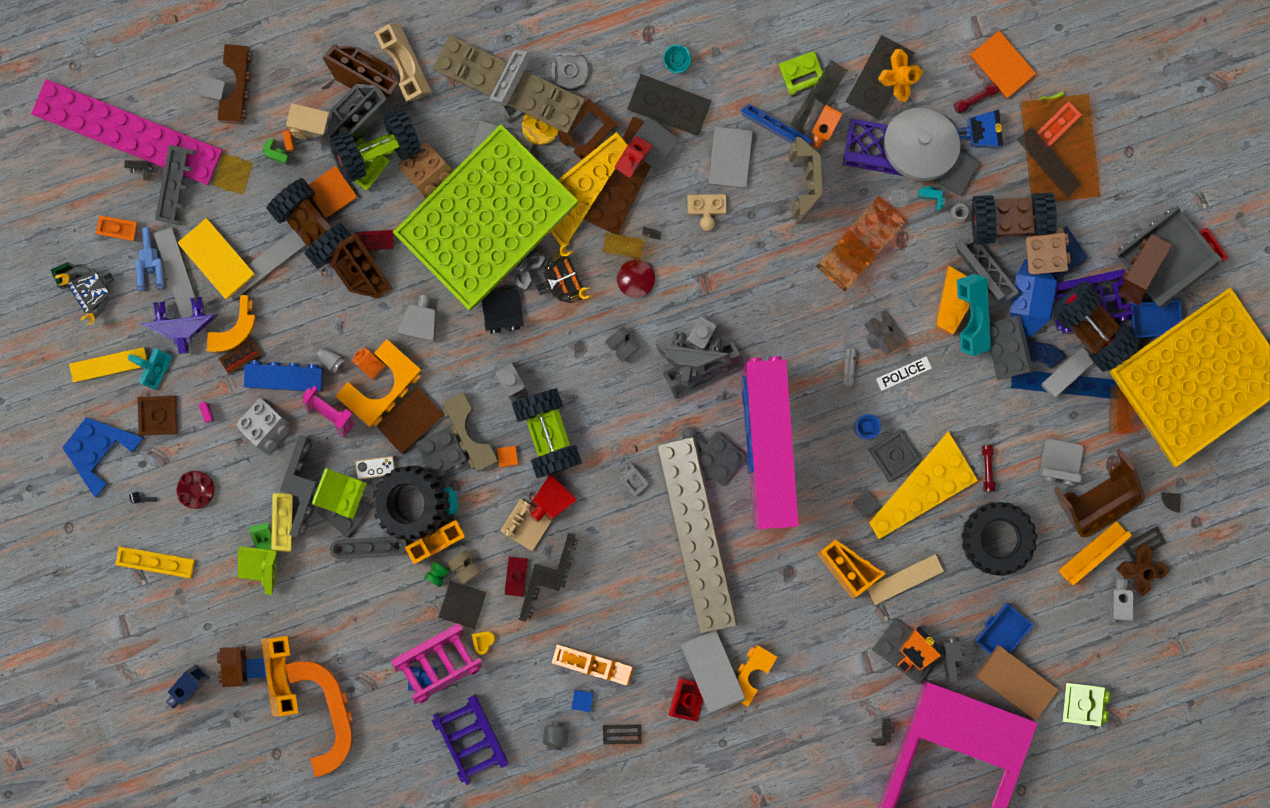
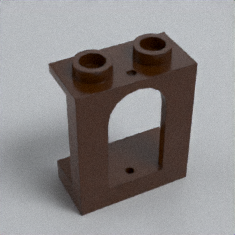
M588 99L584 103L569 134L567 135L561 131L558 132L560 136L559 141L566 147L570 145L575 149L573 153L582 160L583 157L585 158L594 151L611 131L613 132L616 129L617 123ZM590 112L604 125L588 143L577 145L572 141V132Z

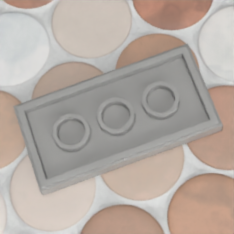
M716 630L681 644L710 715L745 700Z

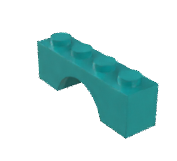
M972 274L957 280V294L959 299L968 302L971 310L969 322L960 333V351L975 356L991 350L987 278Z

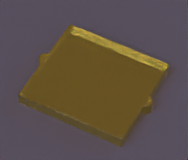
M222 153L212 185L225 189L226 192L232 191L243 195L253 163L242 160L238 156L233 157Z

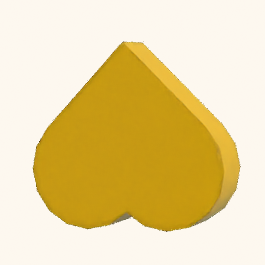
M490 631L472 634L475 652L479 655L486 654L489 651V646L495 642V635Z

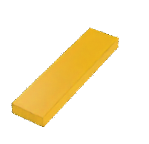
M145 347L70 363L73 383L142 368L130 362L128 356L133 354L148 361Z
M119 546L115 565L192 579L195 559Z

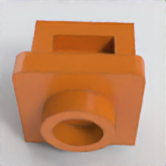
M366 347L358 350L352 359L372 380L385 367Z

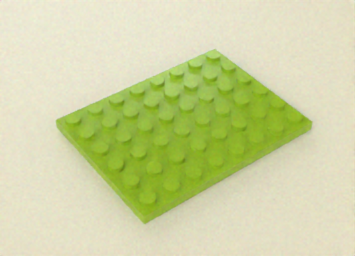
M500 124L393 233L471 312L580 202Z

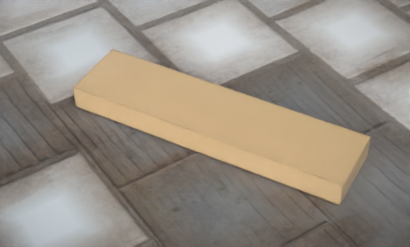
M936 554L872 584L867 588V591L874 605L944 571Z

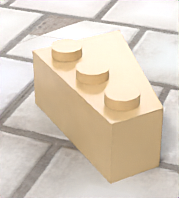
M291 103L286 127L295 138L300 140H306V137L312 139L324 134L329 112Z

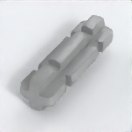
M856 349L846 350L844 386L854 385Z

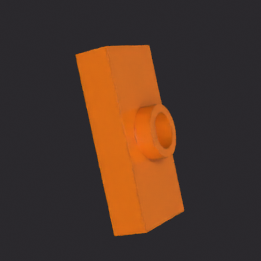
M99 215L96 234L135 242L138 222Z

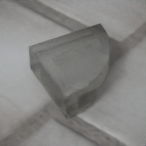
M643 227L642 231L644 237L661 240L662 233L660 231Z
M1161 493V500L1165 507L1173 512L1180 513L1181 494Z

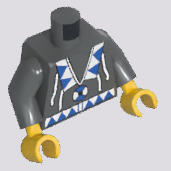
M75 267L63 274L56 275L55 278L61 277L63 280L58 285L67 284L86 314L81 317V321L85 318L89 320V324L86 327L93 324L95 319L104 311L109 301L108 295L110 292L106 286L115 281L111 272L108 271L99 276L96 270L86 267Z

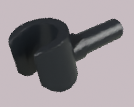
M139 492L129 494L130 501L133 504L157 502V497L140 498Z

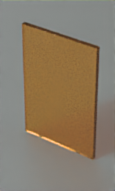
M1089 94L1020 102L1031 196L1033 193H1053L1055 202L1099 197L1100 188Z

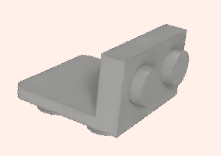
M261 398L253 404L236 424V427L257 448L267 455L293 427Z
M1047 439L1044 444L1039 476L1044 477V481L1055 482L1056 479L1063 480V484L1074 486L1075 483H1080L1081 475H1079L1083 446Z

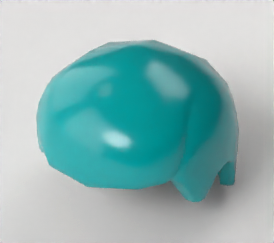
M671 45L664 52L663 62L666 69L678 74L685 72L690 67L692 55L683 45Z

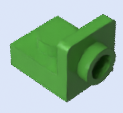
M270 137L269 141H266L263 146L262 152H265L264 156L267 159L288 165L290 157L286 155L287 152L278 148L274 151L276 141Z

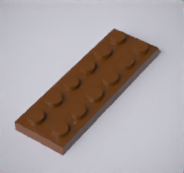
M632 117L623 136L627 144L633 139L644 124V121ZM643 162L636 175L632 178L615 169L583 220L617 236L651 166Z

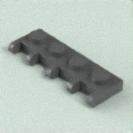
M169 145L155 220L182 225L183 221L176 220L178 208L185 209L186 206L179 203L181 190H189V186L183 184L185 170L192 171L193 167L186 166L188 153L195 155L196 150Z

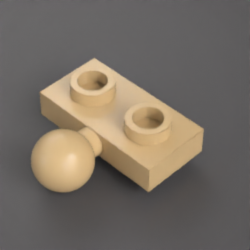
M726 194L687 195L688 216L703 215L700 220L701 229L704 231L712 230L715 226V221L711 215H726Z

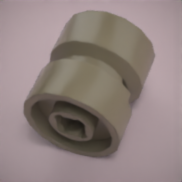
M467 549L447 562L452 572L457 573L456 578L461 585L482 572L478 564L472 562L473 557Z

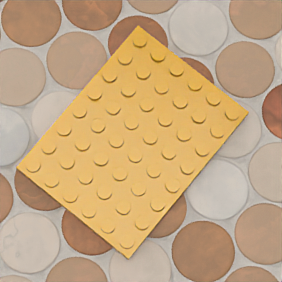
M1231 287L1137 351L1127 360L1123 361L1122 364L1109 371L1174 468L1270 401V345Z

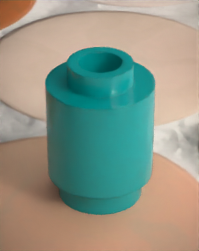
M452 487L444 488L445 492H449L450 496L447 498V503H450V509H446V513L448 515L458 514L457 490L453 491Z

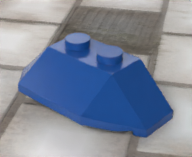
M1028 259L1024 260L1016 276L1015 288L1018 290L1019 295L1012 299L1010 317L1020 315L1025 336L1032 337L1051 320V311L1054 306L1058 282L1052 273L1030 274Z

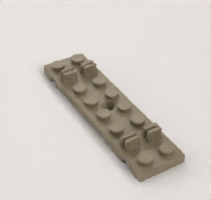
M449 35L432 69L490 97L508 62ZM524 71L507 106L568 135L585 103V99Z

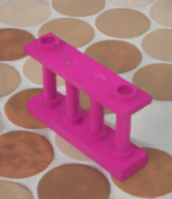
M315 386L312 389L308 388L303 394L302 398L304 400L302 402L306 411L310 414L315 409L333 422L337 434L344 438L355 424L353 414L347 409L344 412H338L321 399L319 391Z
M459 623L391 660L394 671H403L416 693L412 695L414 705L426 702L430 698L429 696L469 674L474 675L480 671L482 667L481 659L473 661L460 640L461 636H463V629ZM450 642L454 643L466 663V666L459 670L455 669L444 650V646ZM432 652L439 655L450 674L439 680L427 660V655ZM416 661L421 663L433 683L425 689H422L410 669L411 664Z

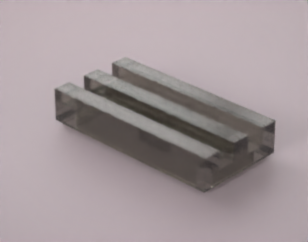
M1158 526L1123 544L1132 561L1136 560V555L1134 556L1133 553L1143 543L1132 549L1129 546L1154 532L1157 534L1143 542L1146 545L1157 539L1160 540V542L1149 547L1152 551L1167 543Z
M641 724L603 725V745L642 744ZM638 728V732L607 733V729ZM638 736V739L607 740V737Z

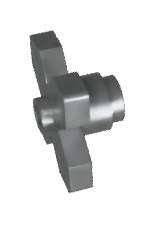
M537 252L527 255L505 279L515 275L516 285L528 291L533 284L530 271L542 269L547 259Z
M885 310L864 324L869 331V335L866 338L869 346L873 349L881 348L885 355H888L907 342L903 334L894 329L892 319Z

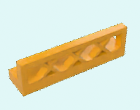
M1115 521L1057 571L1069 585L1074 586L1132 535Z

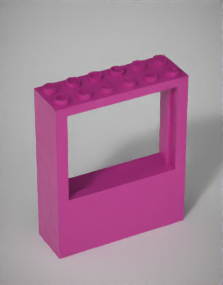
M924 680L877 808H896L921 738L1005 769L991 808H1007L1038 723Z

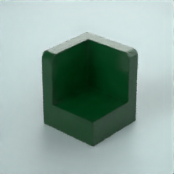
M69 262L51 269L55 282L61 289L68 286L67 284L59 286L58 284H61L63 280L61 277L55 278V276L73 269V264Z

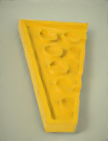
M949 431L870 520L869 524L878 539L978 481Z

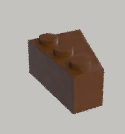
M1152 234L1148 240L1144 239L1139 247L1142 250L1139 255L1135 254L1130 263L1133 267L1131 270L1126 269L1122 276V279L1125 281L1118 295L1138 306L1172 245Z

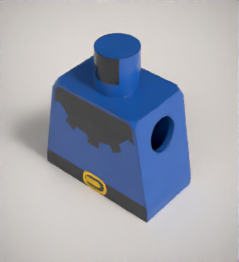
M999 110L971 117L967 120L968 127L957 129L960 139L969 138L970 147L995 149L1003 147Z

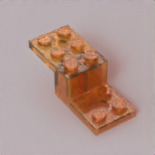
M878 196L816 267L845 292L903 227L907 220ZM878 218L883 219L884 222H885V225H884V224H881V223L878 221ZM838 263L844 264L846 269L840 268Z

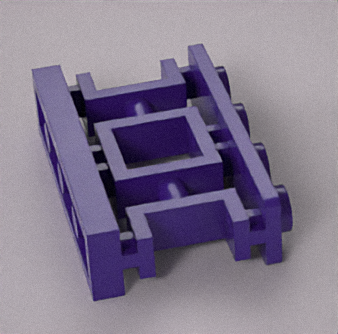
M1125 269L1057 283L1056 292L1076 287L1077 284H1082L1084 281H1089L1094 287L1093 284L1118 279L1119 282L1111 284L1112 294L1104 295L1102 286L1094 287L1102 296L1100 304L1107 311L1106 302L1115 301L1117 310L1125 309V312L1110 315L1113 319L1118 318V322L1130 319L1129 316L1134 314L1133 310H1131V303L1122 305L1118 295V287L1122 286L1125 281L1122 279ZM1055 294V300L1063 297L1065 294ZM1055 319V323L1057 326L1056 331L1062 330V333L1072 331L1069 327L1064 328L1061 325V323L1057 319Z

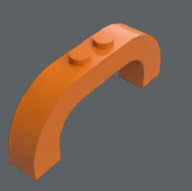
M297 661L286 664L285 668L289 683L311 680L318 683L325 693L336 739L329 752L314 756L310 760L315 777L328 774L345 761L353 743L351 722H354L352 712L347 710L346 704L349 703L347 694L342 692L341 685L333 672L320 663Z

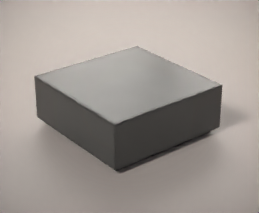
M869 491L853 502L864 518L880 507Z

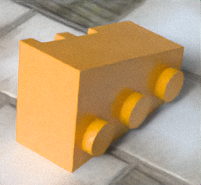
M836 539L816 553L851 599L859 596L886 574L871 565L867 560L859 557Z

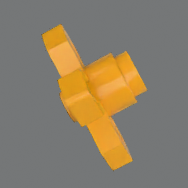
M895 49L891 56L893 70H883L878 80L884 86L894 85V96L900 102H906L911 94L910 85L919 81L923 71L918 65L908 66V55L902 49Z

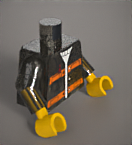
M569 243L561 246L560 250L545 265L543 275L546 281L536 285L540 296L551 291L554 299L557 298L560 302L575 303L583 299H590L593 295L587 296L586 291L591 288H583L568 256L573 254L574 250L568 252L566 247Z

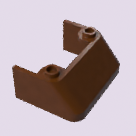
M1120 448L1116 450L1120 462L1111 466L1109 470L1110 478L1080 497L1074 492L1063 495L1058 487L1054 488L1060 506L1080 537L1090 536L1133 510L1145 500V494L1136 468Z

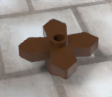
M1145 543L1135 550L1136 562L1123 561L1116 568L1125 579L1134 578L1133 588L1141 596H1144L1151 590V582L1155 578L1163 579L1170 572L1163 562H1152L1153 551Z

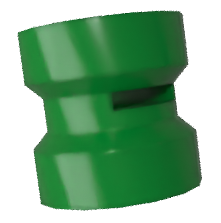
M433 561L430 566V572L426 573L424 578L441 587L444 576H447L450 570Z

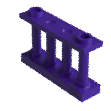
M476 694L467 698L469 702L466 703V706L441 718L436 713L433 715L434 719L432 720L436 731L440 730L459 769L457 775L461 783L465 782L466 785L471 783L469 777L493 765H500L503 768L509 764ZM469 712L475 713L477 717L475 723L448 735L444 727L445 724ZM478 729L479 731L483 730L486 737L482 741L458 753L456 752L452 742ZM486 747L492 748L494 753L491 755L492 758L467 770L464 769L461 759Z

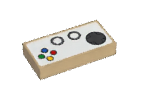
M394 456L356 460L357 480L383 477L386 473H391V470L395 469Z

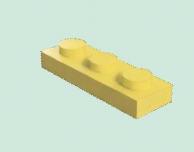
M273 493L271 550L291 551L292 536L289 535L292 528L293 495Z

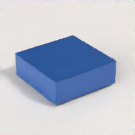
M264 658L245 660L247 679L266 677Z
M574 690L571 709L590 712L594 693Z

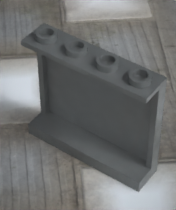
M1179 206L1169 208L1164 213L1165 216L1163 218L1152 221L1149 224L1150 228L1145 232H1138L1133 237L1134 240L1120 246L1118 248L1119 252L1116 253L1127 269L1131 270L1133 265L1130 263L1135 254L1139 255L1141 253L1140 245L1144 239L1148 240L1151 234L1172 245L1149 288L1146 290L1160 310L1222 263L1220 256L1214 252L1183 214Z

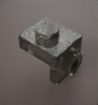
M889 717L881 718L882 737L870 738L871 742L875 743V746H887V742H891V734L894 733V722H891Z

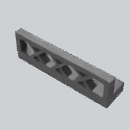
M973 238L965 243L962 240L956 242V251L972 272L987 278L988 292L1000 307L1019 295L1018 290L982 244H975L978 247L977 254H972L968 247L974 244ZM979 259L988 260V268H983L979 263ZM990 273L999 274L1000 281L994 282L990 277ZM1001 287L1010 288L1012 293L1005 297Z
M732 340L721 345L719 350L720 353H724V351L732 348L733 352L729 354L732 363L701 376L693 377L690 387L682 385V375L671 381V376L679 374L675 367L663 372L675 399L744 367L742 358Z

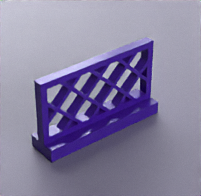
M851 118L842 165L904 176L889 163L885 151L878 143L884 139V135L876 140L871 134V131L876 128L880 129L885 135L888 125ZM853 125L862 126L865 132L857 136L853 131ZM868 134L873 142L865 147L859 139ZM857 141L862 150L857 153L850 152V145ZM876 145L881 153L877 156H872L867 149Z

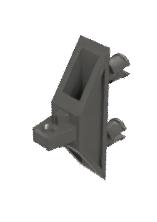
M677 331L674 332L671 346L656 344L658 352L682 375L681 381L683 386L690 387L693 377L701 376L732 363L728 353L719 352L723 341L720 337L717 338L716 342L714 336L710 338L708 351L683 348L686 334L681 332L680 336H678Z

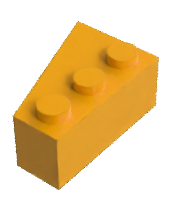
M947 266L934 327L952 336L967 312L969 304L967 301L959 299L957 294V280L966 277V275Z

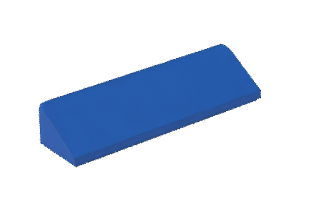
M751 104L741 109L744 117L791 144L795 141L796 137H801L810 146L814 142L809 137Z

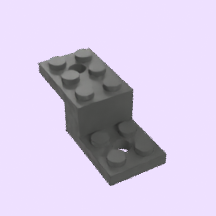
M302 436L298 437L280 488L282 492L302 498L289 533L293 537H301L306 534L309 525L306 522L308 517H311L314 512L315 506L312 505V501L319 486L318 482L298 476L305 468V455H309L312 448L311 439Z

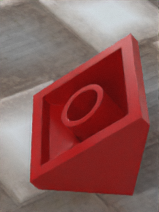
M678 677L668 713L669 716L698 721L703 697L696 681Z

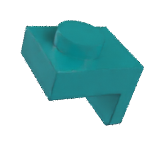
M933 186L919 188L917 198L936 200L935 212H939L941 208H944L945 196H942L943 191L934 190L935 187Z

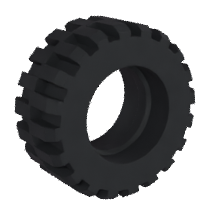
M405 466L391 470V473H386L382 477L383 481H379L376 485L379 488L378 491L373 493V498H376V501L372 503V506L376 508L375 518L380 519L379 525L382 529L387 528V534L390 536L395 535L400 540H415L432 535L436 532V529L442 527V520H446L448 516L446 509H450V503H447V498L450 496L449 492L444 490L446 487L444 481L439 482L440 476L437 473H431V469L422 468L421 466ZM406 485L417 487L424 498L423 513L415 521L408 520L399 509V494Z
M994 502L977 508L975 512L969 515V519L964 523L963 533H961V538L963 539L962 548L966 553V558L971 561L975 568L987 574L1004 576L1016 573L1018 570L1023 569L1028 561H1031L1033 558L1032 554L1037 548L1036 539L1038 537L1035 533V524L1031 522V517L1022 511L1023 509L1011 503ZM994 521L1009 523L1017 534V544L1014 550L1004 557L990 555L986 552L981 542L984 528Z

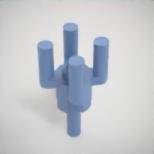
M145 227L142 228L144 249L138 251L139 260L135 262L137 288L139 292L145 291L144 274L156 273L157 290H164L163 263L158 258V250L151 248L150 228Z

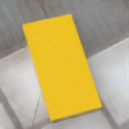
M207 218L177 242L226 300L255 276L254 272Z

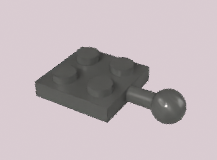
M685 428L682 432V438L695 437L697 446L702 449L699 455L703 471L723 486L746 455L718 432L706 444L697 436L694 428Z

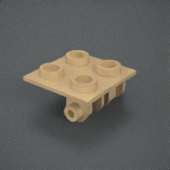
M520 499L500 531L533 551L551 521L546 516L538 523L534 521L530 514L536 508Z

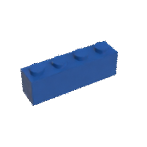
M250 361V364H245L244 387L306 391L308 388L312 389L315 386L319 392H323L324 369L319 368V365L308 364V368L300 367L298 363H289L288 366H281L280 362H269V365H262L261 361Z

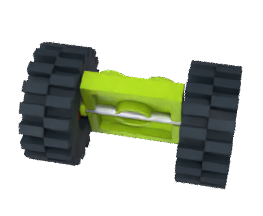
M403 109L385 115L383 119L388 134L357 146L348 131L329 139L334 160L347 183L367 176L366 167L363 162H372L381 154L388 155L397 152L398 157L401 160H405L421 153L420 142L415 133V128Z
M557 388L546 390L511 403L517 422L523 420L527 422L538 457L531 460L536 478L582 464L577 446H570L558 410L563 407Z

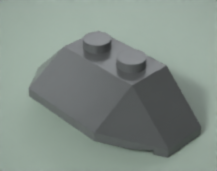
M355 84L330 111L328 129L325 134L328 141L330 138L348 131L355 142L362 138L385 114L388 100L377 85Z

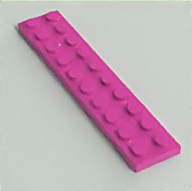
M47 79L44 81L31 112V115L163 168H165L169 145L196 150L195 155L188 153L186 166L193 167L192 171L185 170L184 176L209 186L223 152L219 148Z

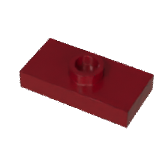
M393 230L354 232L363 240L369 251L394 249Z
M509 556L504 595L524 597L527 558Z

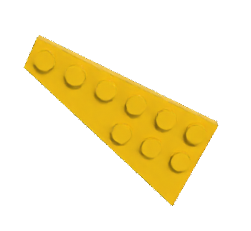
M618 132L613 134L558 179L580 202L551 231V234L561 246L569 243L611 177L616 163L628 146Z

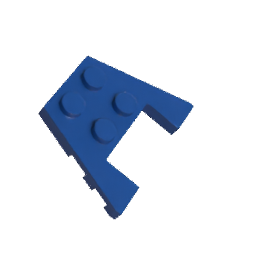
M86 417L62 448L93 496L98 497L107 486V483L93 473L95 467L116 441L131 452H134L143 438Z

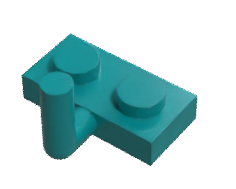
M154 348L149 361L133 354L128 356V360L145 368L138 383L157 391L173 356Z

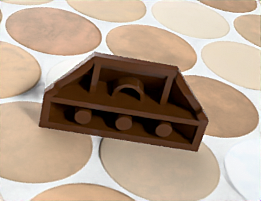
M332 45L323 56V60L335 80L350 89L355 84L377 85L385 97H389L399 84L389 65L358 47Z
M356 233L338 243L330 264L349 292L377 299L393 289L378 262Z

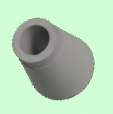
M321 348L316 355L331 373L335 372L338 374L346 363L342 356L324 348Z

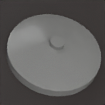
M912 108L898 114L888 125L884 135V151L889 163L900 174L913 180L930 181L944 176L953 168L960 153V138L952 122L941 113L927 108Z

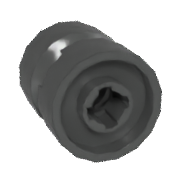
M624 326L605 341L611 350H616L615 355L621 362L627 360L641 347L635 339H630V333Z

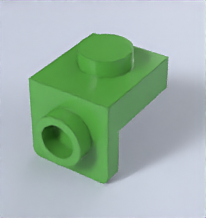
M263 523L249 527L255 548L271 550V529L269 524Z

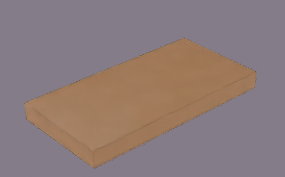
M997 645L976 674L978 679L1035 721H1037L1058 691L1056 687L999 645Z

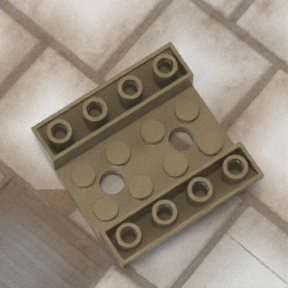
M796 137L788 151L789 162H792L793 167L806 166L805 180H809L806 195H799L792 207V219H796V224H799L818 204L823 195L821 155L801 137Z

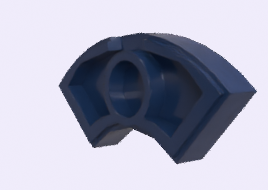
M1041 342L1027 343L1031 362L1037 361L1051 368L1065 357L1059 349L1050 344Z

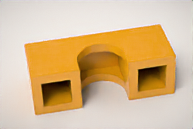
M455 520L440 528L434 534L406 546L405 549L413 564H417L460 541L466 535L458 520Z
M756 645L755 648L751 646L746 655L749 657L745 664L741 663L736 672L739 674L737 681L745 697V700L740 703L747 707L758 691L749 684V674L756 669L768 673L777 659L776 655L759 645Z

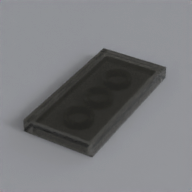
M881 35L845 103L879 120L894 93V85L884 86L878 80L883 70H893L891 56L895 49H902L908 55V65L915 52Z
M640 74L627 110L647 118L650 117L652 120L698 137L712 101Z

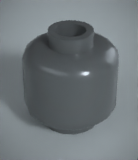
M552 722V725L545 726L543 744L547 745V749L562 750V748L567 746L569 730L563 727L564 723Z

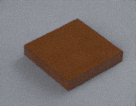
M176 395L137 397L139 436L178 434Z

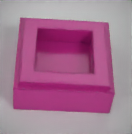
M203 402L198 404L204 422L214 421L209 403Z

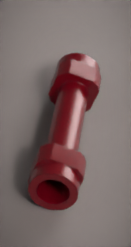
M993 82L985 86V89L964 101L961 99L953 104L956 112L960 114L966 111L967 107L987 96L992 97L997 94L999 90L996 84Z
M993 445L982 446L981 450L982 455H984L985 465L983 488L984 492L995 491L996 487L995 482H993L992 470L994 449Z

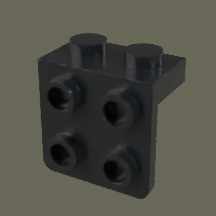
M517 289L491 292L482 300L486 332L498 334L502 333L501 330L503 329L517 331L521 330L520 327L524 326L520 296Z

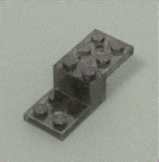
M568 533L558 569L537 563L534 565L519 620L527 622L528 618L531 619L533 617L535 607H532L533 600L538 599L540 589L537 588L538 585L560 591L561 587L565 588L568 579L565 576L566 569H571L573 558L570 555L572 550L576 551L579 541L575 539V534Z

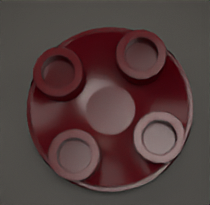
M630 260L624 263L617 274L618 287L625 295L633 298L647 295L655 283L653 269L642 260Z
M201 471L184 473L179 479L176 488L178 500L184 506L191 509H199L206 506L214 495L212 479Z

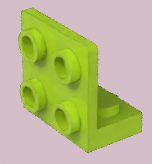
M325 468L312 504L353 519L367 483Z
M239 546L238 578L261 581V586H264V594L272 595L277 581V551Z

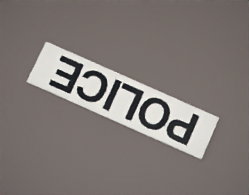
M923 357L876 380L882 391L932 368L927 357Z

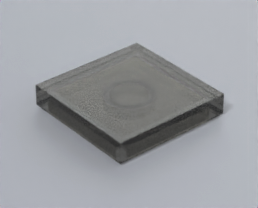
M450 581L438 618L475 629L487 592Z

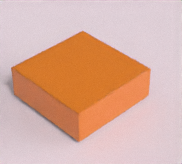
M284 131L283 137L286 151L288 153L295 152L292 133Z
M516 446L497 448L499 467L519 465Z

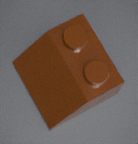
M245 646L219 648L220 652H217V662L221 664V671L218 672L219 683H222V687L247 685Z

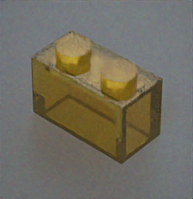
M606 233L603 254L641 260L644 239Z

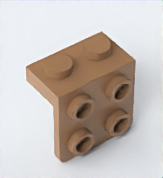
M424 143L420 146L421 153L405 159L399 164V168L420 193L427 198L453 171L428 143Z
M1063 228L1057 229L1054 234L1035 235L1026 238L1028 270L1030 274L1068 271L1067 264H1070V253L1066 252V245H1069L1068 233L1065 234Z

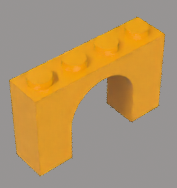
M387 339L374 354L388 365L394 374V386L391 392L381 399H369L351 383L347 382L335 396L369 427L373 425L376 427L383 420L381 416L386 411L389 413L396 406L394 402L397 398H403L409 391L407 387L411 383L415 384L422 377L420 374L422 370Z
M288 636L261 639L271 716L280 717L298 714L296 694H292L289 689L285 668L286 656L290 655Z

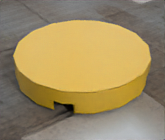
M528 115L524 116L521 125L526 139L537 145L549 144L554 141L559 132L554 127Z

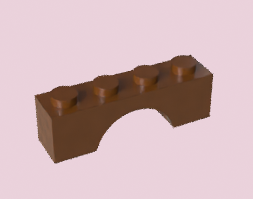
M224 45L223 64L235 73L236 87L228 98L219 101L217 120L220 123L243 125V120L247 119L245 101L249 99V89L246 88L247 82H250L251 71L248 70L249 63H252L253 53L250 52L248 46Z

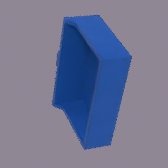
M1180 299L1171 301L1161 310L1155 302L1140 303L1138 306L1131 304V310L1134 312V314L1130 315L1131 332L1137 339L1154 337L1155 340L1182 321Z
M1005 602L994 616L991 615L984 623L986 626L973 641L990 655L997 645L1011 653L1032 628L1033 624Z

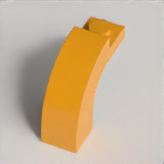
M240 295L239 319L232 329L222 333L208 332L207 352H229L250 338L257 322V316L250 315V312H253V300H250V296Z

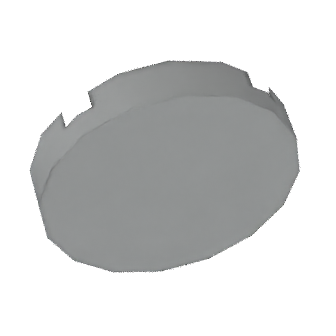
M568 51L561 53L552 63V78L563 89H578L588 79V63L577 52Z

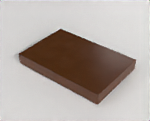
M417 387L384 417L376 427L403 454L438 422L444 414Z

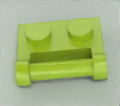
M814 51L778 64L790 96L811 86L826 83ZM813 72L816 73L817 77L793 85L791 82Z

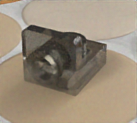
M125 160L124 168L130 170V173L140 174L144 170L143 180L150 182L151 177L154 176V167L151 166L149 161Z

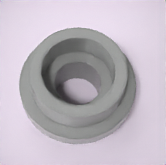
M958 203L951 209V217L956 222H965L970 216L968 206L963 203ZM957 210H962L963 216H958Z

